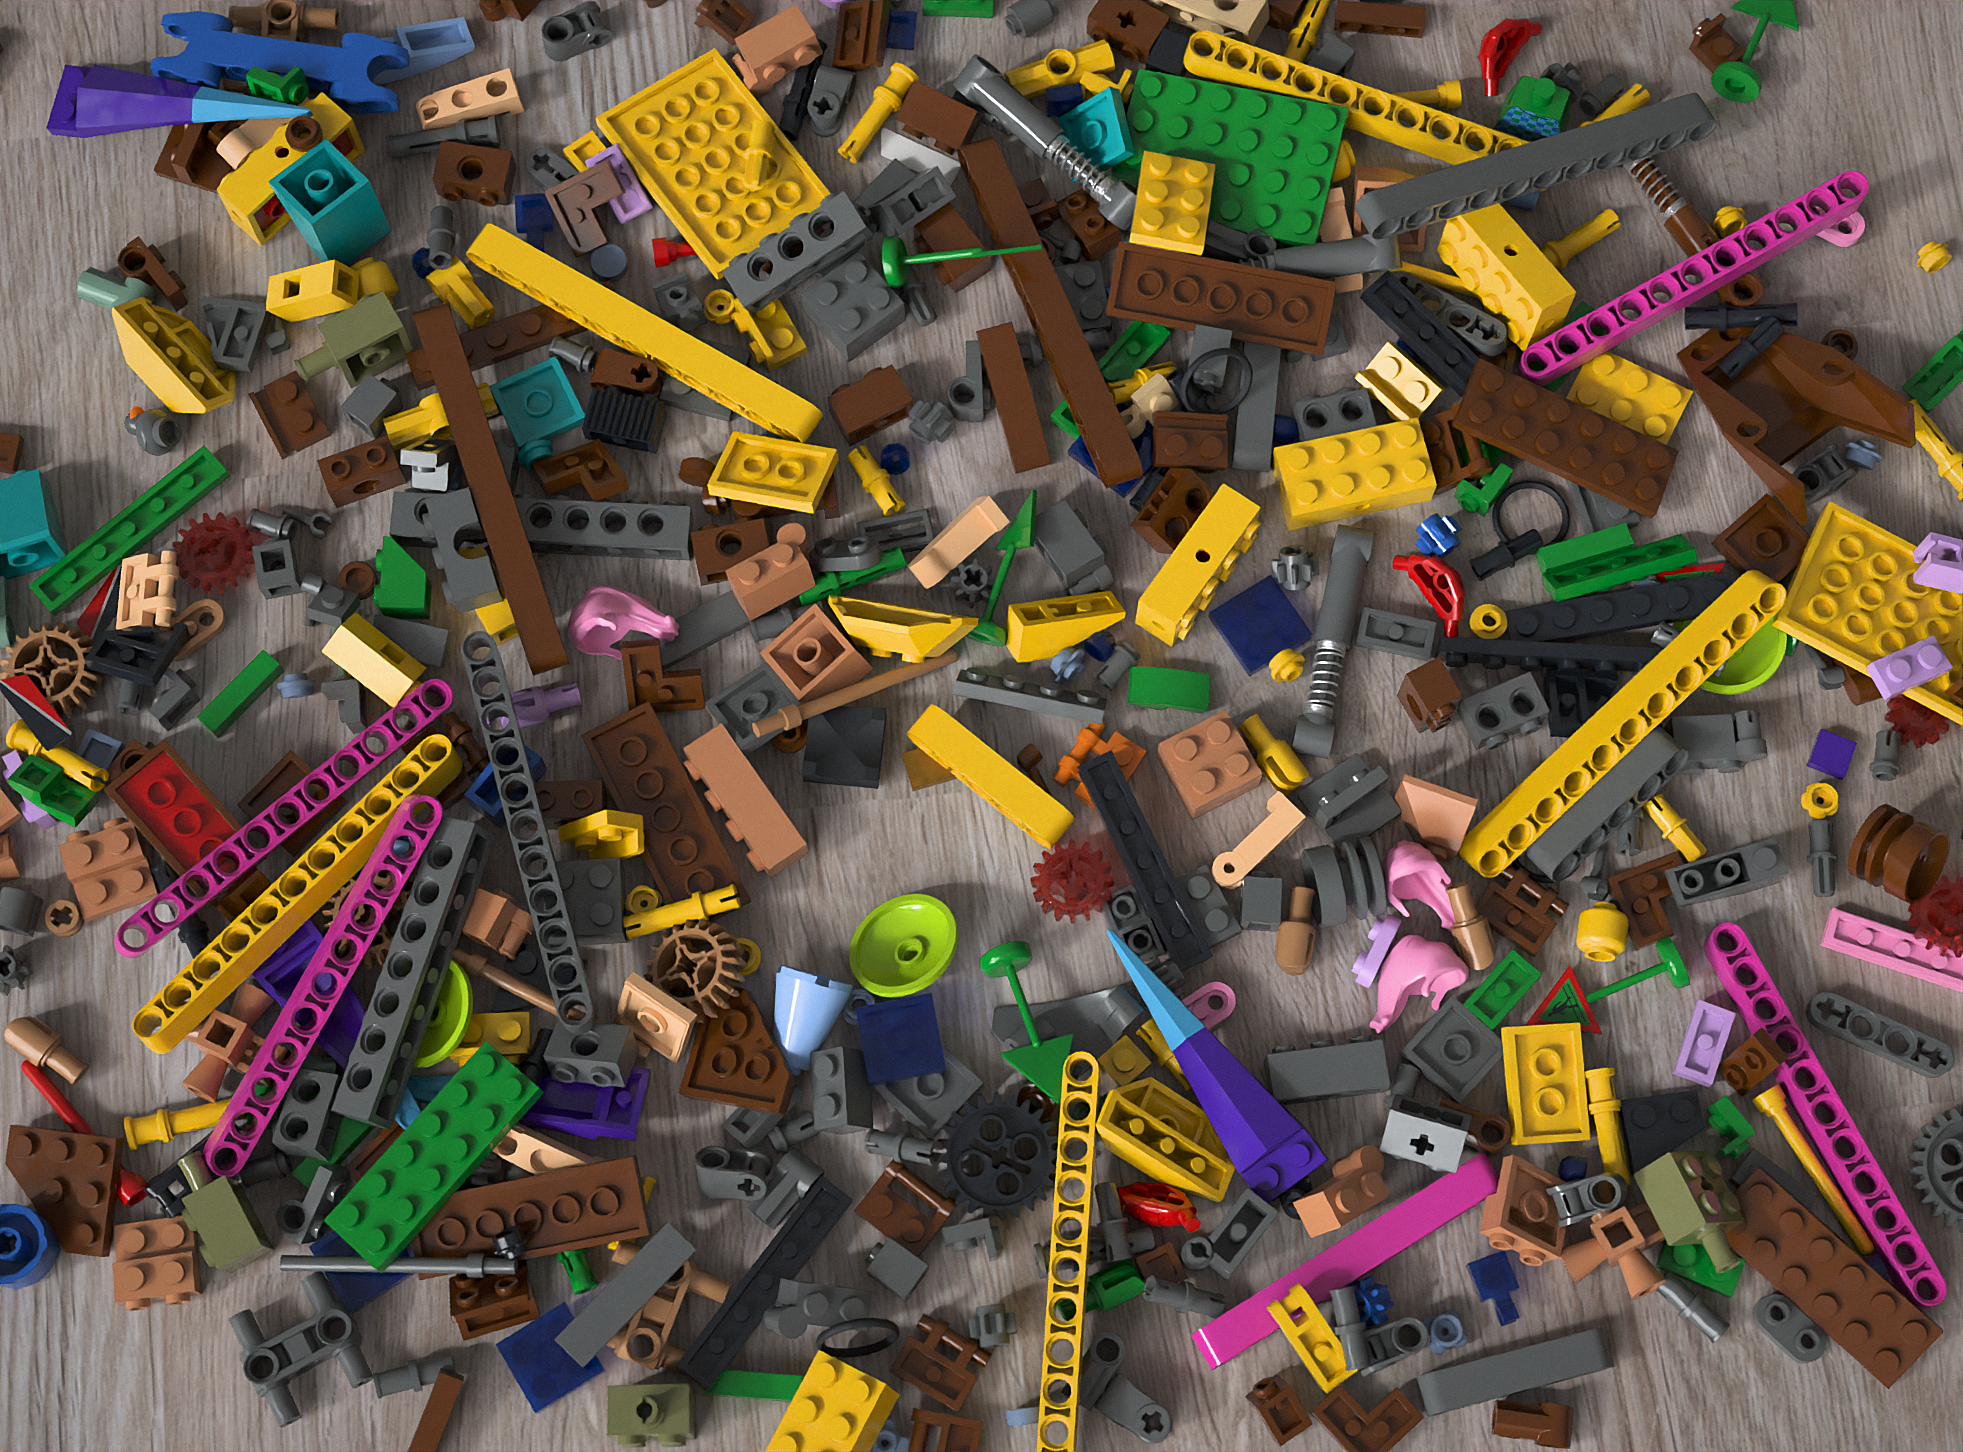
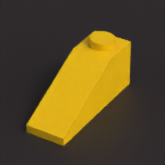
M1111 591L1010 604L1005 625L1007 633L1005 645L1017 663L1052 658L1063 649L1072 647L1124 619L1126 611Z

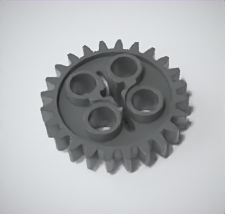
M1953 1107L1946 1111L1947 1119L1943 1115L1938 1114L1932 1118L1934 1126L1927 1123L1921 1127V1131L1926 1138L1917 1137L1913 1139L1912 1143L1921 1151L1912 1152L1908 1155L1909 1159L1918 1163L1917 1167L1908 1170V1174L1918 1176L1920 1180L1911 1189L1914 1191L1923 1190L1926 1194L1921 1198L1919 1204L1925 1205L1931 1202L1934 1205L1930 1216L1933 1218L1941 1213L1945 1214V1227L1953 1225L1957 1220L1959 1231L1963 1233V1202L1957 1198L1955 1193L1957 1184L1963 1186V1176L1947 1182L1941 1179V1176L1963 1169V1108L1960 1116L1957 1109ZM1942 1147L1950 1149L1955 1155V1164L1953 1166L1943 1161L1941 1157Z

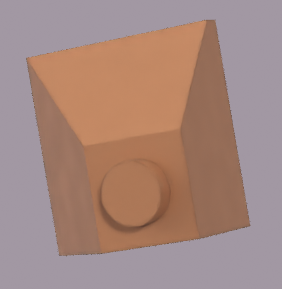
M1355 166L1352 191V237L1356 238L1369 234L1355 210V205L1362 196L1373 190L1416 178L1417 176L1389 167ZM1426 226L1398 234L1400 251L1424 252Z
M816 603L760 652L761 656L801 703L812 701L854 685L873 669Z
M1405 774L1395 793L1394 800L1401 808L1400 816L1413 841L1428 849L1438 861H1446L1447 859L1453 861L1459 852L1478 800Z

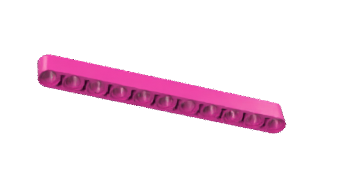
M1849 170L1843 172L1536 342L1524 351L1518 367V376L1543 387L1854 214L1861 206L1869 190L1867 178L1858 171ZM1842 189H1849L1853 191L1856 196H1846L1842 192ZM1818 206L1824 210L1825 214L1814 213L1810 207ZM1779 224H1789L1793 227L1794 231L1787 232ZM1747 241H1757L1763 248H1752ZM1726 258L1731 262L1732 266L1720 265L1716 259ZM1694 275L1700 279L1701 283L1692 284L1686 280L1685 276ZM1654 293H1665L1670 300L1660 301L1654 296ZM1626 309L1633 310L1639 317L1636 319L1627 318L1622 311ZM1601 327L1608 335L1597 336L1592 333L1591 328ZM1569 344L1575 348L1576 352L1566 354L1560 350L1559 346ZM1539 362L1545 369L1540 372L1533 371L1527 364Z
M430 679L423 683L124 921L114 937V946L117 952L123 957L130 959L144 955L440 717L452 703L453 692L449 684L440 679ZM424 693H436L441 700V705L439 707L430 706L425 700ZM403 714L408 716L412 721V729H401L396 723V715ZM367 738H378L383 744L384 751L382 753H374L369 750L366 743ZM343 760L350 762L355 769L354 776H343L337 769V762ZM308 785H320L325 791V799L314 800L311 798L307 790ZM285 807L291 809L296 815V822L294 824H285L280 821L277 814L278 809ZM256 831L263 834L266 839V847L259 849L252 847L247 839L248 833ZM224 855L230 856L236 863V871L232 873L221 871L217 866V858ZM190 880L202 882L206 888L205 896L198 898L191 896L186 890V883ZM161 904L169 905L175 912V920L172 922L160 921L155 915V907ZM128 929L140 931L144 936V945L136 948L129 946L124 940V932Z
M417 793L407 796L401 802L204 1146L203 1159L206 1165L218 1176L226 1175L232 1177L238 1174L245 1165L442 818V807L435 798ZM420 802H425L429 808L428 816L425 820L417 822L413 817L414 807ZM400 836H406L409 840V849L405 854L397 856L394 852V842ZM381 870H387L390 874V882L386 888L377 890L374 885L375 875ZM362 904H368L371 909L369 919L362 924H357L354 919L355 910ZM348 938L351 942L349 954L343 958H337L334 950L337 942ZM323 973H330L332 978L331 986L324 992H317L315 989L316 978ZM309 1007L312 1011L311 1021L305 1026H296V1013L302 1008ZM282 1043H291V1056L284 1061H277L275 1058L276 1048ZM264 1077H270L273 1083L270 1092L263 1096L256 1095V1083ZM245 1112L252 1113L253 1121L249 1128L241 1131L236 1130V1118ZM222 1148H232L233 1156L229 1163L221 1166L216 1165L214 1159L216 1153Z
M1726 922L1718 925L1704 941L1703 949L1705 955L1750 1034L1753 1035L1762 1027L1774 1041L1776 1037H1783L1790 1043L1791 1052L1787 1054L1789 1058L1772 1072L1851 1211L1872 1241L1874 1251L1896 1288L1921 1310L1938 1305L1947 1294V1286L1943 1276L1745 932L1734 923ZM1717 936L1729 938L1733 945L1732 951L1721 949L1717 943ZM1737 969H1743L1751 975V985H1744L1737 979ZM1756 1003H1763L1769 1007L1771 1019H1763L1757 1014ZM1796 1071H1802L1808 1075L1811 1081L1810 1088L1799 1086L1795 1079ZM1816 1105L1823 1106L1829 1111V1123H1823L1816 1117ZM1836 1140H1842L1849 1146V1158H1843L1836 1152ZM1857 1175H1862L1869 1181V1193H1863L1856 1187L1855 1178ZM1877 1210H1882L1889 1216L1890 1226L1888 1229L1881 1227L1877 1223L1875 1218ZM1898 1245L1906 1247L1909 1251V1264H1904L1897 1258L1896 1248ZM1918 1280L1927 1283L1930 1287L1931 1296L1929 1300H1925L1918 1295L1916 1290Z

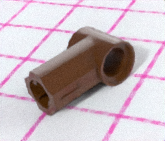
M1443 1097L1441 1098L1439 1106L1472 1115L1465 1140L1466 1145L1474 1147L1480 1154L1485 1152L1489 1157L1496 1156L1503 1151L1511 1135L1510 1125L1505 1118L1497 1114L1487 1115ZM1487 1127L1496 1129L1500 1133L1501 1141L1498 1143L1487 1142L1482 1137L1481 1130Z
M1495 1400L1491 1422L1492 1435L1535 1441L1534 1444L1545 1447L1570 1449L1574 1407L1554 1403L1532 1405Z

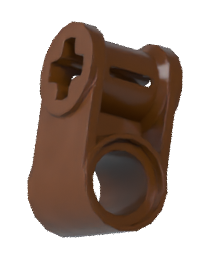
M613 349L600 350L589 383L592 389L595 387L603 389L604 386H613L620 388L627 395L637 397L641 393H647L658 398L664 385L658 368L652 360L627 355Z

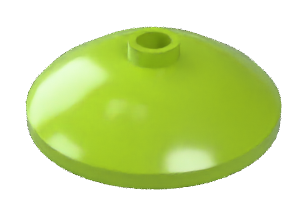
M1776 614L1730 656L1719 677L1712 673L1699 687L1712 693L1734 695L1749 692L1767 682L1781 665L1787 644V633L1772 626ZM1695 619L1673 623V627L1683 631Z
M907 894L892 898L872 910L857 927L849 948L851 971L858 982L873 994L883 997H902L916 993L936 981L953 960L959 941L957 921L950 909L942 901L932 896Z
M451 959L413 1068L429 1067L447 1058L458 1047L468 1030L473 1011L472 987L466 972L453 959Z

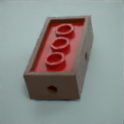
M165 739L104 788L109 798L179 877L242 828ZM248 834L247 839L249 844L252 847L259 849L260 846ZM224 855L217 858V866L221 871L226 873L236 871V863L230 856ZM267 856L264 857L261 861H259L255 866H259L263 861L267 859ZM239 877L236 881H234L231 885H229L226 889L219 893L205 906L209 908L216 900L221 898L226 893V891L241 877ZM190 880L186 883L197 897L205 896L206 888L202 882Z

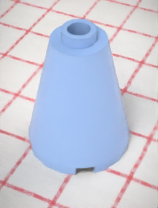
M779 964L776 974L773 1035L794 1075L800 1076L801 1069L810 1070V1053L821 1050L851 995L853 985L820 974H813L798 968Z

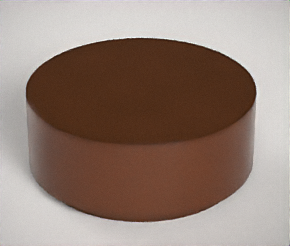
M686 458L681 462L679 478L689 485L703 487L705 484H708L716 466L703 458Z
M363 561L348 563L339 574L341 589L359 594L360 600L367 599L373 595L374 586L378 584V577L374 569Z

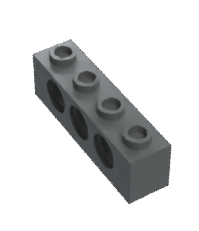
M845 191L840 194L835 192L826 196L820 202V207L809 214L805 212L796 216L790 221V227L779 234H769L759 242L758 248L749 254H739L729 262V267L723 270L722 273L747 311L754 315L874 236L873 231L857 205ZM833 222L834 230L832 234L821 238V227L826 223ZM802 242L804 245L802 253L798 257L790 258L789 252L791 247L795 243ZM772 262L773 270L768 277L760 278L759 270L762 265Z

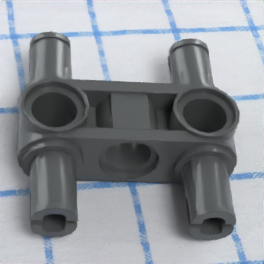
M315 1272L301 1280L315 1310L313 1317L272 1339L265 1340L250 1309L241 1311L229 1318V1322L243 1349L240 1353V1360L243 1364L244 1375L252 1383L257 1395L266 1398L281 1428L296 1422L302 1417L287 1386L290 1380L329 1359L338 1358L353 1389L373 1379V1374L360 1349L362 1337L359 1333L358 1324L351 1317L346 1304L336 1300L323 1272ZM343 1319L346 1323V1332L340 1339L332 1340L328 1333L330 1325L335 1320ZM265 1358H271L274 1364L271 1375L260 1379L257 1375L259 1362Z

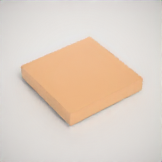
M632 972L625 980L614 1022L618 1025L631 1026L635 1037L677 1064L685 1054L697 1014Z

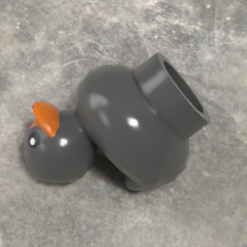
M134 406L124 421L126 430L130 434L137 436L141 449L154 456L168 453L173 446L179 443L182 437L180 423L162 410L149 409L144 411L141 407Z

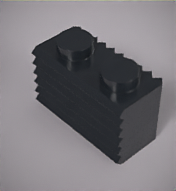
M604 386L603 389L595 387L592 389L582 426L584 437L588 440L600 439L602 443L656 454L667 417L665 404L658 397L647 393H641L635 397L625 394L623 390L617 387Z

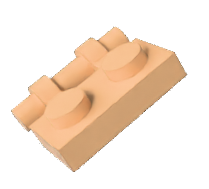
M162 551L161 564H159L158 556L149 553L122 559L116 630L130 631L135 628L148 626L153 628L155 614V625L162 627L170 626L171 613L176 611L177 601L173 598L174 581L179 579V567L176 566V552ZM157 582H159L158 596H156Z

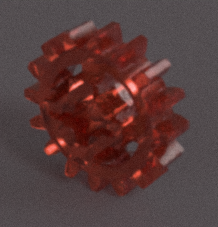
M219 512L216 519L211 520L208 513H203V522L198 524L191 518L189 523L192 528L189 531L181 528L178 530L183 540L182 542L176 541L172 543L175 551L179 553L177 554L176 566H180L179 575L182 579L188 578L187 582L191 588L195 589L201 583V588L205 593L209 594L212 586H216L220 593H224L225 584L228 582L234 587L239 586L236 579L239 574L245 577L249 576V572L244 566L245 564H254V557L248 552L252 551V546H255L251 539H248L250 536L249 531L245 526L240 527L237 518L232 517L227 522L224 514ZM216 549L218 553L212 557L210 552Z
M1074 840L1069 841L1067 849H1063L1057 842L1054 844L1056 853L1051 855L1049 852L1043 851L1041 854L1044 864L1034 863L1033 865L1034 872L1038 875L1030 878L1032 888L1037 889L1033 892L1035 902L1043 901L1041 908L1044 914L1054 910L1055 921L1059 922L1064 915H1069L1071 924H1075L1077 915L1081 914L1086 921H1090V910L1094 909L1102 913L1104 909L1101 899L1111 901L1112 899L1111 891L1107 889L1114 886V877L1107 875L1112 871L1109 861L1102 862L1103 852L1100 849L1091 854L1090 843L1085 842L1081 849L1076 848ZM1080 861L1090 865L1093 869H1086L1080 864ZM1074 870L1077 880L1071 894L1068 884ZM1088 894H1092L1089 898L1082 901ZM1052 895H1060L1065 900V903L1057 900Z
M1942 875L1939 885L1935 883L1924 898L1917 903L1909 905L1908 912L1911 913V916L1908 920V926L1918 927L1913 936L1915 939L1925 937L1928 940L1925 949L1930 950L1934 946L1940 947V956L1944 957L1949 949L1953 950L1956 958H1960L1963 953V877L1959 876L1955 883H1950L1948 877Z

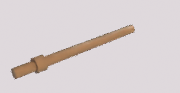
M951 647L939 657H925L924 663L911 662L799 706L795 704L778 709L777 714L754 722L752 724L753 731L757 737L781 728L784 730L795 728L802 724V720L956 662L958 659L957 653Z
M458 947L455 948L452 959L464 968L467 975L477 980L479 977H482L558 1016L553 996L487 963L488 958L476 952L471 955ZM572 1007L568 1011L567 1019L580 1021L586 1016V1013ZM598 1019L596 1020V1023H604ZM636 1039L639 1048L637 1057L645 1061L652 1047Z

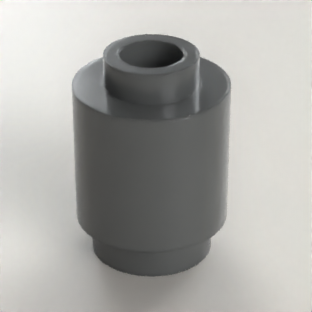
M1019 0L1007 7V16L1004 17L1009 31L1014 36L1018 34L1021 38L1025 39L1052 23L1054 17L1059 15V8L1055 0Z

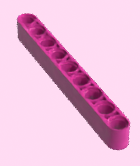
M1482 1152L1459 1166L1456 1173L1450 1172L1208 1323L1191 1335L1193 1341L1211 1370L1216 1369L1280 1329V1326L1271 1316L1266 1306L1275 1299L1280 1302L1290 1294L1289 1289L1295 1284L1299 1283L1308 1293L1314 1304L1318 1305L1331 1297L1330 1290L1344 1288L1479 1204L1486 1199V1196L1496 1193L1500 1175L1485 1152ZM1299 1307L1289 1314L1291 1320H1294L1304 1312Z

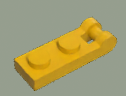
M1297 1283L1289 1289L1290 1294L1280 1302L1275 1299L1266 1308L1278 1323L1319 1387L1327 1394L1358 1371V1369L1346 1370L1341 1343L1308 1293ZM1300 1307L1304 1313L1292 1321L1289 1314Z

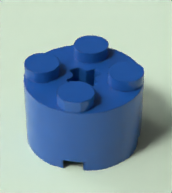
M0 1204V1285L13 1289L31 1286L44 1278L53 1267L60 1253L58 1240L50 1223L41 1214L18 1204ZM12 1239L17 1240L15 1243L16 1248L12 1253H10V1250L12 1248L9 1242Z

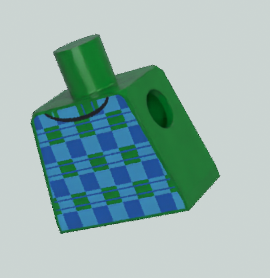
M1521 76L1506 95L1494 128L1530 141L1565 132L1570 119L1571 92L1568 89L1556 86L1549 78L1535 79L1529 76Z

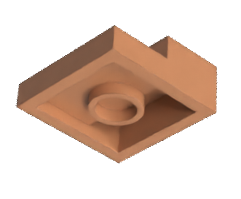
M126 818L111 819L103 824L104 830L90 834L88 830L71 833L66 837L67 843L58 845L68 880L74 886L82 917L86 922L151 901L160 894L156 879L151 873L152 866L142 834L131 821L127 822Z
M1514 1154L1503 1157L1497 1193L1486 1196L1480 1233L1490 1238L1489 1245L1499 1250L1513 1249L1519 1252V1260L1527 1265L1540 1266L1543 1262L1560 1258L1566 1226L1559 1227L1557 1221L1560 1219L1555 1201L1552 1195H1548L1546 1189L1566 1182Z
M182 1216L113 1225L116 1262L112 1263L115 1303L126 1306L127 1311H138L151 1308L150 1302L166 1300V1305H179L189 1303L190 1296L202 1294L197 1231L191 1232Z

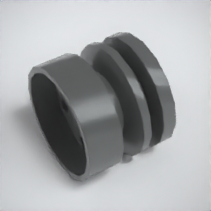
M1368 836L1357 838L1356 850L1351 841H1343L1339 860H1337L1334 851L1328 844L1303 849L1302 867L1305 886L1315 891L1312 913L1320 928L1346 923L1347 905H1351L1359 920L1366 919L1368 908L1374 917L1385 915L1387 905L1385 874L1381 860L1377 856L1375 847Z

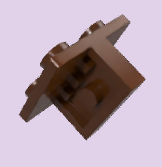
M218 121L173 125L154 168L156 175L219 194L217 188L220 186L222 179L232 171L233 167L217 152L218 146L207 138L208 131Z
M527 1260L518 1261L517 1274H486L485 1278H468L467 1274L458 1273L456 1276L449 1278L450 1316L453 1323H458L463 1341L541 1318L540 1309L529 1279Z

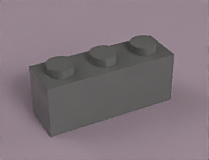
M1363 1035L1348 1039L1349 1044L1334 1046L1332 1040L1311 1043V1049L1297 1051L1294 1045L1275 1047L1272 1049V1054H1267L1264 1060L1268 1090L1283 1105L1386 1092L1390 1087L1383 1039L1372 1041L1370 1035Z

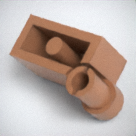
M794 4L736 37L734 40L745 61L737 53L733 57L732 63L742 76L743 84L754 98H760L768 94L772 90L774 83L781 80L784 75L800 66L811 63L823 52L814 31L797 4Z
M788 523L783 525L777 532L776 538L778 543L725 570L732 591L750 621L816 586L809 566L811 559L807 550L808 538L804 527L800 524Z
M479 882L460 937L492 949L496 953L506 958L508 957L510 960H514L526 935H531L534 930L532 916L517 908L513 904L515 898L510 894L497 888L490 893L485 890L486 886Z
M1369 1144L1355 1149L1351 1156L1335 1161L1333 1164V1178L1293 1202L1311 1238L1344 1226L1390 1196L1380 1175L1385 1166L1384 1157L1376 1146Z

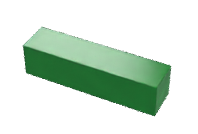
M1623 523L1538 549L1535 557L1543 574L1630 549L1634 542L1627 523Z
M262 650L197 716L198 720L219 738L284 672L283 668L266 651Z
M345 1116L341 1121L329 1162L305 1158L291 1174L309 1190L320 1165L341 1164L376 1126L355 1121Z
M725 1370L709 1392L701 1387V1394L705 1396L791 1402L804 1377L799 1375Z

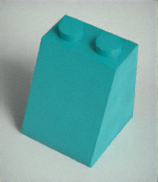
M324 139L316 147L268 181L314 254L322 262L335 259L344 265H348L391 232V228L370 181L327 139Z
M39 469L17 471L12 477L0 480V576L10 580L53 566L68 554L49 482Z

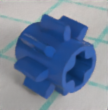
M1435 513L1416 529L1420 539L1415 542V545L1423 555L1432 556L1435 554L1442 559L1460 545L1461 541L1456 534L1462 528L1452 516L1448 517L1446 515L1442 519L1438 513Z
M1373 1276L1361 1280V1282L1357 1280L1347 1285V1287L1354 1286L1355 1288L1354 1293L1360 1319L1365 1321L1366 1328L1374 1324L1379 1325L1389 1319L1385 1311L1393 1306L1394 1302L1391 1301L1387 1285L1375 1283Z

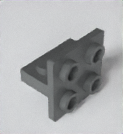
M1354 753L1300 791L1297 796L1340 854L1343 841L1349 840L1355 847L1357 838L1369 837L1401 813V808L1385 789L1389 778L1380 765L1371 771L1358 753Z

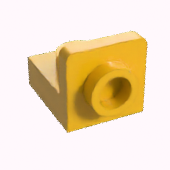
M1126 68L1118 84L1113 83L1110 78L1103 74L1094 75L1085 71L1079 82L1078 99L1085 102L1108 87L1119 89L1122 103L1128 105L1134 88L1132 84L1133 71Z

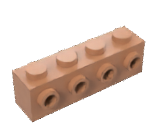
M722 723L684 747L687 758L683 762L684 767L695 782L701 778L708 790L704 792V795L716 812L722 809L729 818V821L725 823L727 829L737 842L743 839L751 851L746 853L758 873L765 870L768 876L773 878L808 854L806 842Z

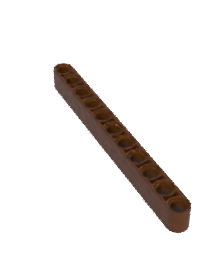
M993 136L958 147L957 154L960 166L997 249L1040 244L1042 246L1040 250L1000 254L1034 332L1039 339L1043 352L1103 485L1108 489L1142 477L1143 469L1138 453L996 140Z
M446 302L412 313L531 672L535 676L568 665L570 663L449 304Z

